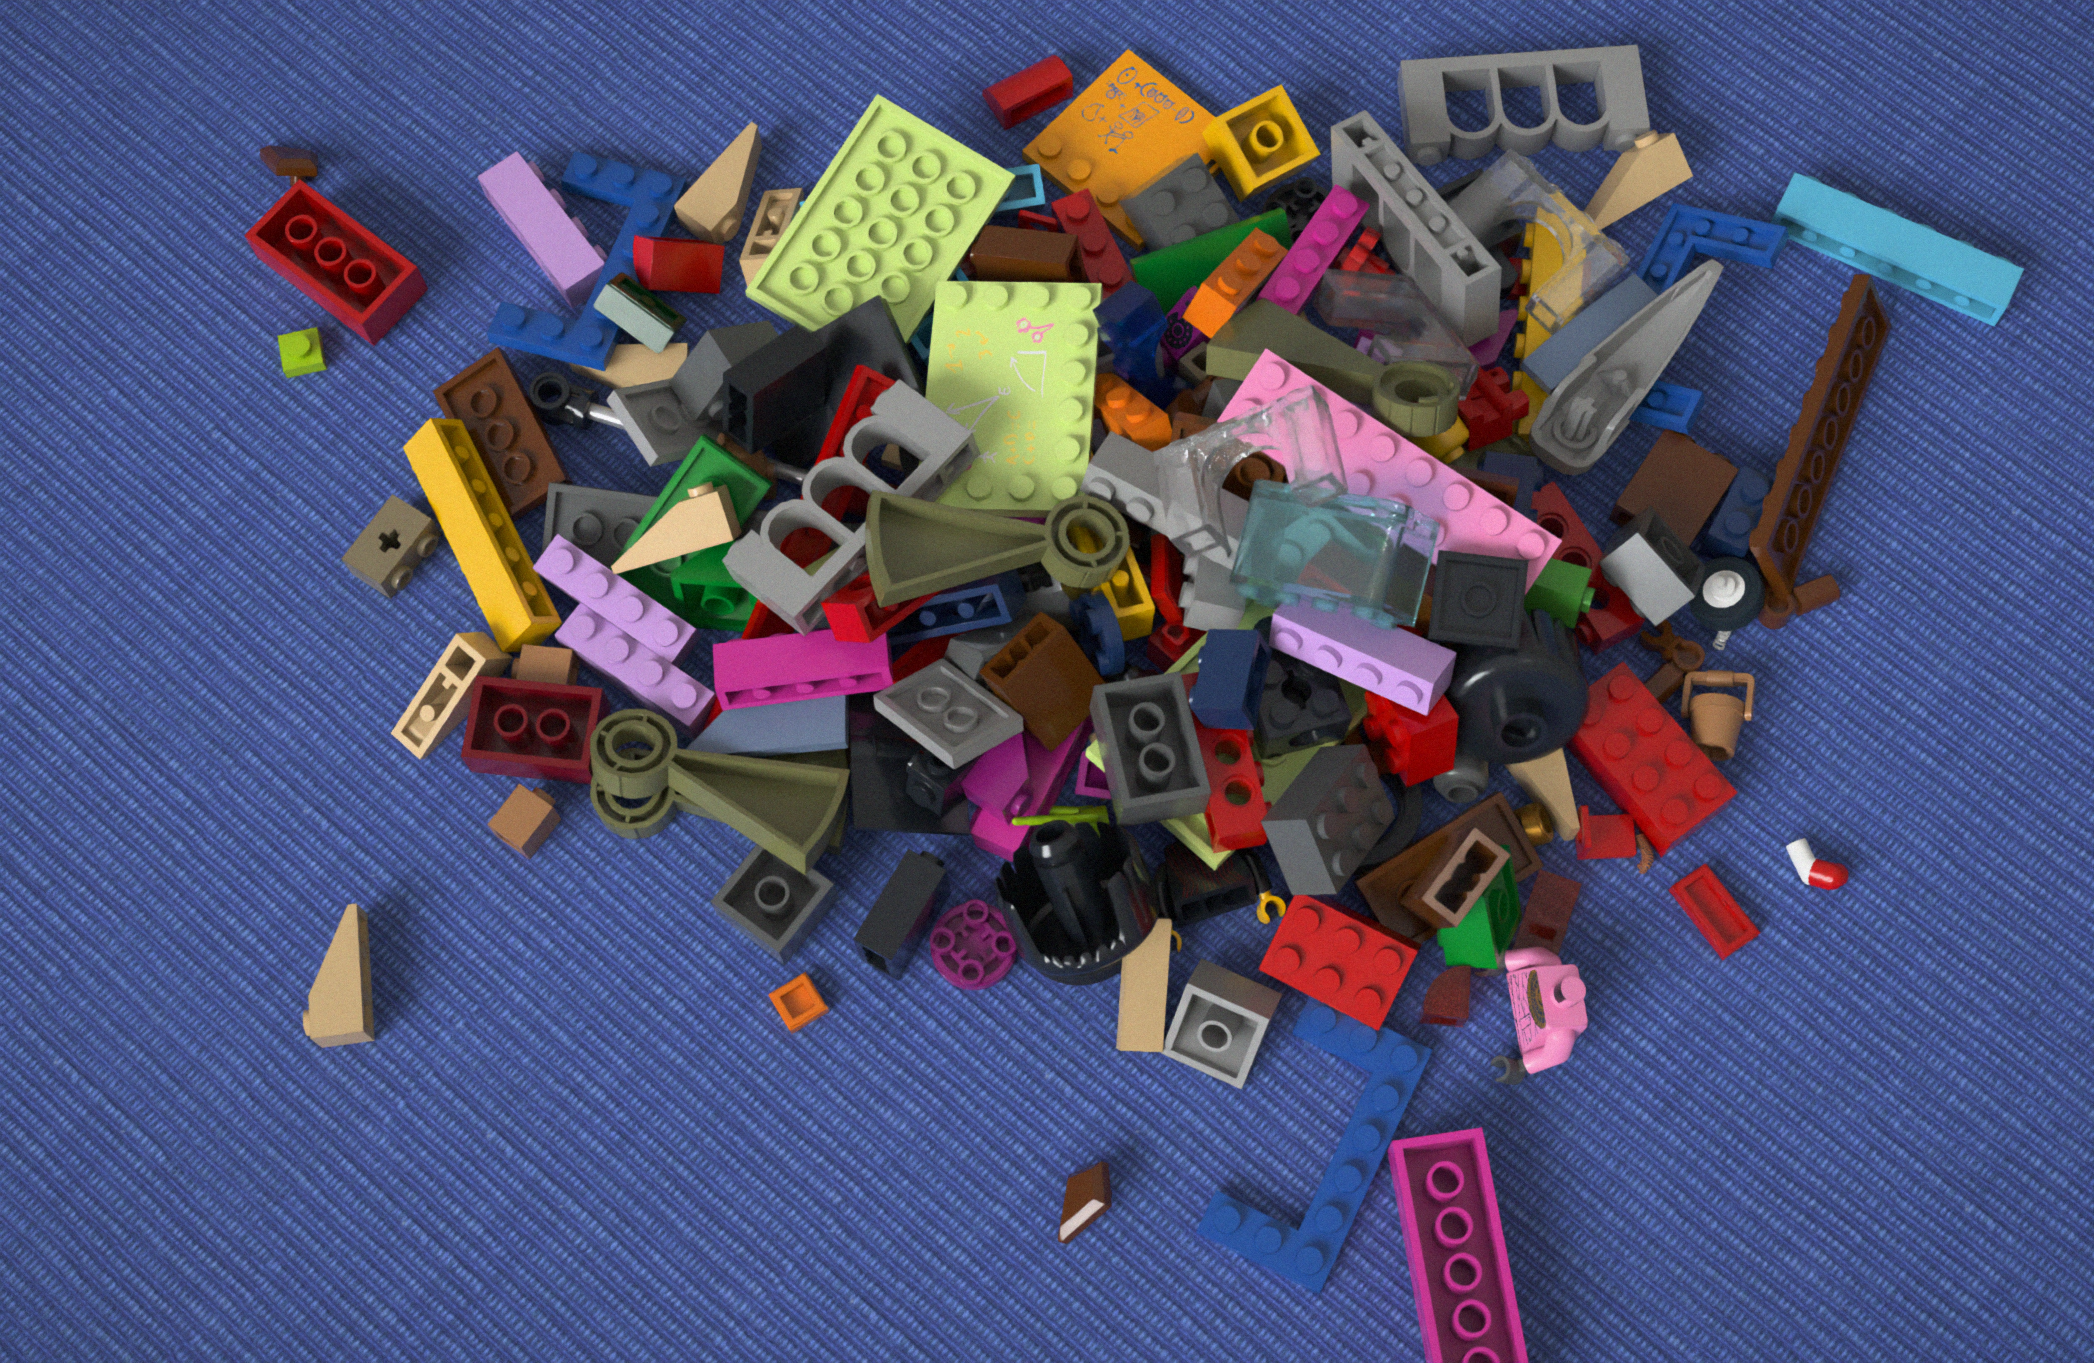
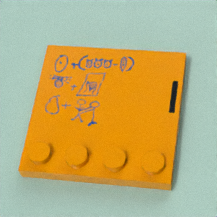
M1129 49L1022 150V159L1030 165L1039 164L1041 174L1068 196L1088 188L1107 227L1137 252H1140L1146 244L1118 201L1175 160L1185 155L1198 153L1213 178L1222 171L1202 135V132L1216 117Z

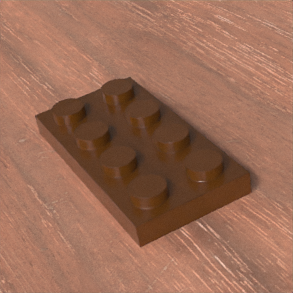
M499 347L495 348L433 391L446 419L462 420L513 523L547 501L549 482L573 483L506 351Z
M1501 791L1493 792L1411 843L1397 854L1352 880L1354 887L1374 921L1420 944L1437 934V929L1429 926L1402 905L1400 901L1452 832L1476 827L1499 846L1510 845L1516 883L1544 867Z

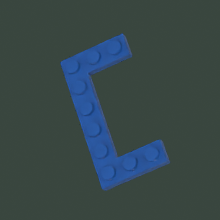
M574 151L560 180L562 191L631 207L580 319L575 320L502 301L487 331L490 343L605 371L624 329L596 310L594 303L606 283L620 272H624L643 286L637 277L634 267V235L667 236L676 216L674 205L688 189L687 179Z
M1673 203L1636 275L1659 296L1684 277L1696 252L1773 269L1789 238L1788 230L1785 226ZM1656 380L1629 419L1689 435L1705 403V397L1702 391Z
M1309 996L1292 1035L1372 1074L1299 1230H1296L1216 1190L1196 1233L1320 1294L1433 1050L1384 1026H1381L1378 1031Z

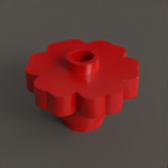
M1368 225L1352 250L1345 246L1333 265V268L1339 272L1324 295L1326 298L1339 304L1349 287L1366 298H1369L1370 295L1377 300L1381 298L1396 272L1388 268L1390 263L1372 253L1373 248L1382 235L1380 232Z

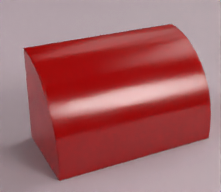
M1051 55L983 89L982 96L1006 131L1073 97V75L1058 56Z
M634 235L633 261L635 271L640 283L648 290L719 294L725 246L699 239Z

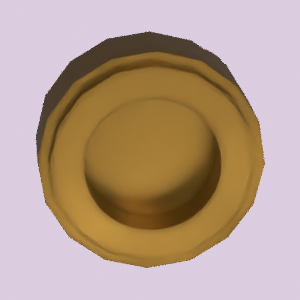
M1536 801L1513 810L1517 820L1521 819L1525 833L1533 847L1552 841L1554 837L1553 826L1543 804Z

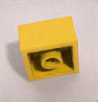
M1282 84L1219 115L1202 132L1205 141L1240 203L1305 170L1320 155L1318 148Z

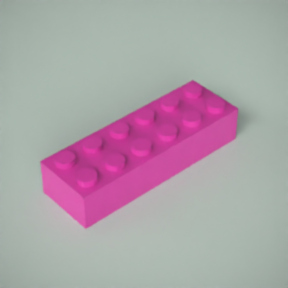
M1482 1127L1393 1140L1387 1152L1426 1363H1529Z

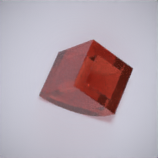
M1458 966L1448 969L1431 983L1420 1007L1419 1024L1464 1027L1469 1017L1471 966Z

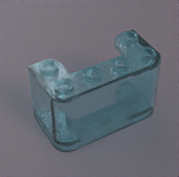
M1255 480L1228 583L1236 587V595L1255 599L1256 604L1272 609H1277L1281 604L1298 607L1300 600L1312 602V609L1330 614H1337L1339 607L1351 609V616L1368 620L1370 625L1385 630L1396 631L1398 624L1414 627L1440 523L1413 507L1388 499L1274 481Z

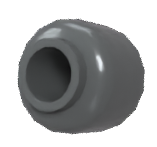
M1456 746L1454 769L1433 777L1434 788L1448 801L1454 803L1472 802L1484 793L1489 785V762L1477 759Z

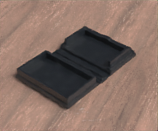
M881 295L873 297L822 328L810 333V335L817 337L827 346L824 407L772 442L780 462L801 467L818 457L857 365H865L896 382L900 379L925 398L926 388L888 302Z
M882 690L849 694L853 829L968 836L970 828L968 799L965 792L941 816L927 807L918 805L906 793L908 780L906 767L918 751L925 752L927 749L875 709L873 695Z

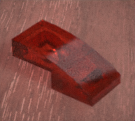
M1539 869L1512 949L1538 946L1544 947L1558 956L1568 928L1567 924L1582 884Z

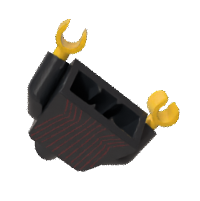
M1175 835L1176 842L1166 845L1163 849L1165 862L1156 867L1152 878L1160 902L1159 918L1172 919V923L1176 921L1178 928L1255 904L1257 903L1256 895L1259 896L1261 901L1257 906L1256 914L1262 923H1270L1269 916L1265 912V905L1268 903L1273 904L1277 908L1280 917L1285 914V902L1278 896H1272L1270 892L1273 885L1260 856L1248 847L1236 849L1215 871ZM1171 926V936L1177 940L1179 953L1182 948V940L1180 935Z

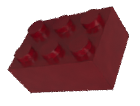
M476 675L460 757L471 772L591 784L593 772L590 738L599 722L610 715L611 703L603 688Z

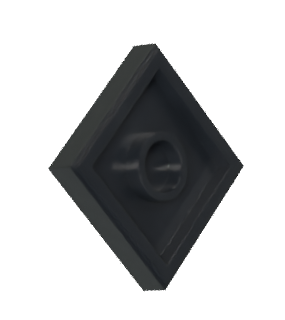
M1439 550L1428 640L1518 650L1529 560Z

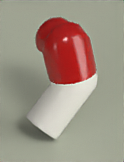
M1806 838L1786 846L1790 858L1805 884L1826 890H1835L1847 883L1849 878L1847 868L1841 863L1816 859Z

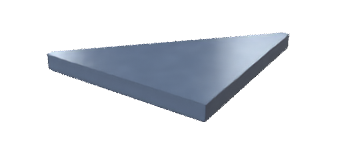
M826 615L810 632L822 627L831 628ZM849 694L724 710L686 750L754 758L849 748Z

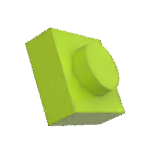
M317 327L277 336L282 368L287 378L327 370L322 335Z

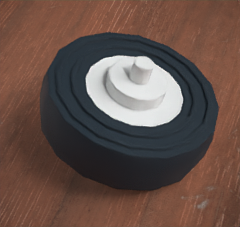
M1719 557L1704 564L1706 570L1697 594L1688 602L1693 616L1702 625L1715 631H1734L1747 626L1758 616L1764 606L1765 587L1759 572L1748 561L1737 557Z

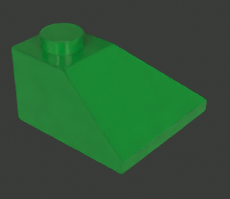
M729 541L709 547L672 570L670 578L679 616L694 628L744 632L757 598L733 580L722 561L736 541Z
M1500 845L1501 848L1511 855L1510 845ZM1512 856L1508 858L1458 927L1437 929V942L1439 947L1444 949L1447 966L1499 968L1523 917Z

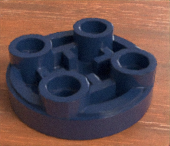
M1094 590L1081 594L1078 599L1069 601L1068 607L1072 621L1076 626L1079 625L1082 640L1077 641V645L1093 664L1100 676L1108 677L1121 673L1125 666L1124 641L1117 617L1108 599L1101 591Z

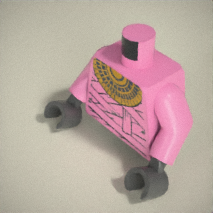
M1538 946L1507 950L1498 969L1487 968L1482 972H1474L1477 976L1492 977L1501 975L1505 968L1509 971L1506 976L1520 1053L1523 1058L1518 1060L1501 1055L1493 1058L1491 1066L1507 1067L1504 1076L1496 1078V1082L1518 1085L1522 1082L1526 1071L1534 1074L1564 1063L1571 1055L1575 1040L1588 1025L1584 1003L1586 987L1580 979L1577 966L1575 964L1562 965L1561 959L1544 947Z

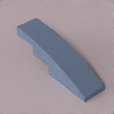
M1634 273L1553 334L1522 361L1520 368L1541 389L1550 395L1559 383L1578 367L1580 360L1657 298L1658 295Z

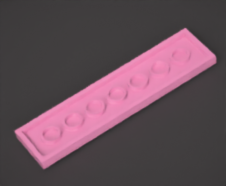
M1268 349L1264 350L1217 420L1218 424L1434 566L1437 565L1439 550L1529 560L1525 589L1526 595L1562 542L1553 534Z

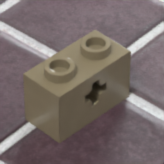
M392 494L341 559L352 575L392 599L398 590L404 589L413 577V570L423 558L429 557L434 552L441 533L430 517Z

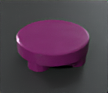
M973 899L949 909L937 921L930 936V950L937 971L946 981L962 989L982 990L996 985L1009 974L1017 958L1018 949L1001 910L986 904L982 900Z

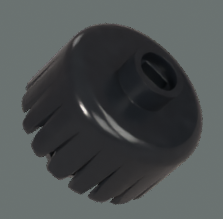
M1523 607L1518 650L1454 644L1452 648H1449L1442 643L1439 644L1457 653L1451 683L1444 692V695L1459 716L1456 746L1465 753L1477 759L1498 764L1530 762L1548 756L1565 746L1575 737L1585 723L1590 708V690L1576 637L1560 618L1552 620L1547 611L1534 608L1531 609L1530 620L1528 613Z
M1065 820L1050 821L1035 829L1030 837L1029 849L1024 845L1013 853L1015 871L1008 861H1005L1001 866L1000 877L997 876L994 881L995 899L1019 954L1032 968L1057 976L1079 975L1096 971L1130 954L1152 932L1160 911L1158 893L1134 835L1127 832L1123 826L1114 824L1112 829L1108 823L1097 822L1099 837L1097 831L1088 822L1076 823L1074 827Z

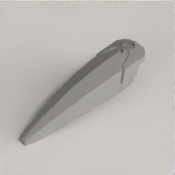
M1713 259L1700 265L1642 308L1580 360L1578 367L1567 375L1554 392L1544 400L1542 408L1529 432V445L1533 453L1548 466L1563 474L1578 475L1587 472L1629 424V417L1652 388L1684 341L1711 294L1724 266Z

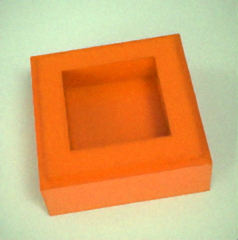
M806 972L768 994L791 1034L829 1012L827 1005Z

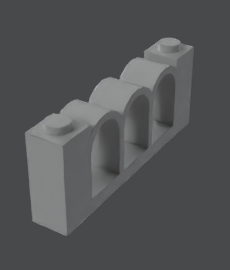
M1638 45L1401 60L1397 86L1406 157L1412 164L1419 163L1420 165L1430 166L1438 162L1447 161L1448 154L1458 159L1471 160L1479 158L1491 151L1495 143L1502 150L1512 155L1528 156L1536 154L1545 148L1550 139L1558 147L1572 152L1592 150L1602 141L1604 151L1617 150L1625 152L1635 146L1634 139L1650 130ZM1594 82L1599 120L1587 125L1575 124L1567 120L1559 108L1556 85ZM1539 86L1544 123L1539 127L1531 129L1520 128L1512 124L1504 114L1500 88ZM1485 90L1489 126L1478 132H1465L1456 128L1447 114L1445 92Z
M1366 110L1331 126L1332 189L1337 184L1370 204L1361 223L1362 228L1365 230L1369 225L1382 234L1378 241H1382L1383 247L1396 270L1407 278L1412 277L1414 285L1426 306L1433 313L1441 315V324L1463 350L1497 333L1502 267Z
M900 379L890 389L884 390L877 397L875 404L870 408L873 416L864 418L852 426L844 441L843 451L845 457L829 458L811 468L804 478L802 486L803 500L792 499L774 507L762 521L760 535L751 529L743 539L737 540L730 547L727 555L722 559L733 580L804 637L825 616L821 602L868 569L865 544L866 521L853 533L821 508L822 501L826 495L837 487L853 485L863 489L869 495H871L873 489L935 502L980 455L979 448L971 431ZM896 444L906 449L922 461V463L894 490L862 465L867 453L876 446ZM803 527L816 528L841 546L813 576H810L780 552L781 543L785 537L792 531Z

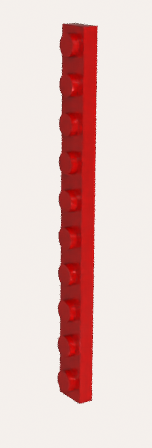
M865 365L856 366L815 465L829 458L845 457L843 451L844 441L852 426L864 418L873 416L870 408L875 404L877 397L884 390L890 389L896 381ZM869 452L867 453V455H866L865 458L863 459V462H862V465H863V466H864V464H865V462H866V459H867V457H868V455H869ZM844 485L833 489L822 501L821 508L840 522L855 486ZM803 527L792 531L785 537L781 543L780 552L804 569L827 554L832 539L816 528ZM757 599L741 639L765 638L776 633L793 634L795 629ZM717 696L702 732L724 711Z

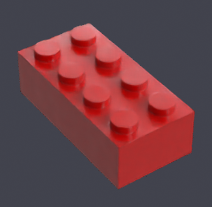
M300 179L244 235L258 259L373 346L381 340L428 290L416 265Z
M1621 662L1589 686L1590 708L1588 716L1579 732L1565 746L1624 814L1632 815L1636 829L1641 834H1644L1648 843L1662 858L1725 810L1738 792L1624 662Z

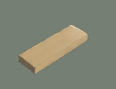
M1158 917L1155 927L1146 940L1134 951L1122 958L1116 1049L1120 1051L1163 1052L1172 919Z

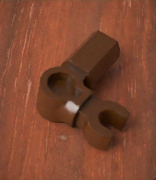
M1759 565L1758 571L1762 576L1761 579L1765 587L1764 606L1758 614V619L1763 626L1769 629H1781L1786 626L1791 615L1796 613V615L1801 616L1840 599V588L1829 573L1794 586L1791 594L1788 595L1776 590L1773 592Z
M1666 619L1657 626L1653 624V627L1662 636L1652 637L1643 630L1638 639L1641 646L1646 650L1661 653V659L1666 662L1643 682V685L1661 705L1684 684L1685 676L1688 673L1701 671L1705 659L1704 649L1700 644L1686 640L1681 635L1675 636L1672 633L1671 624Z

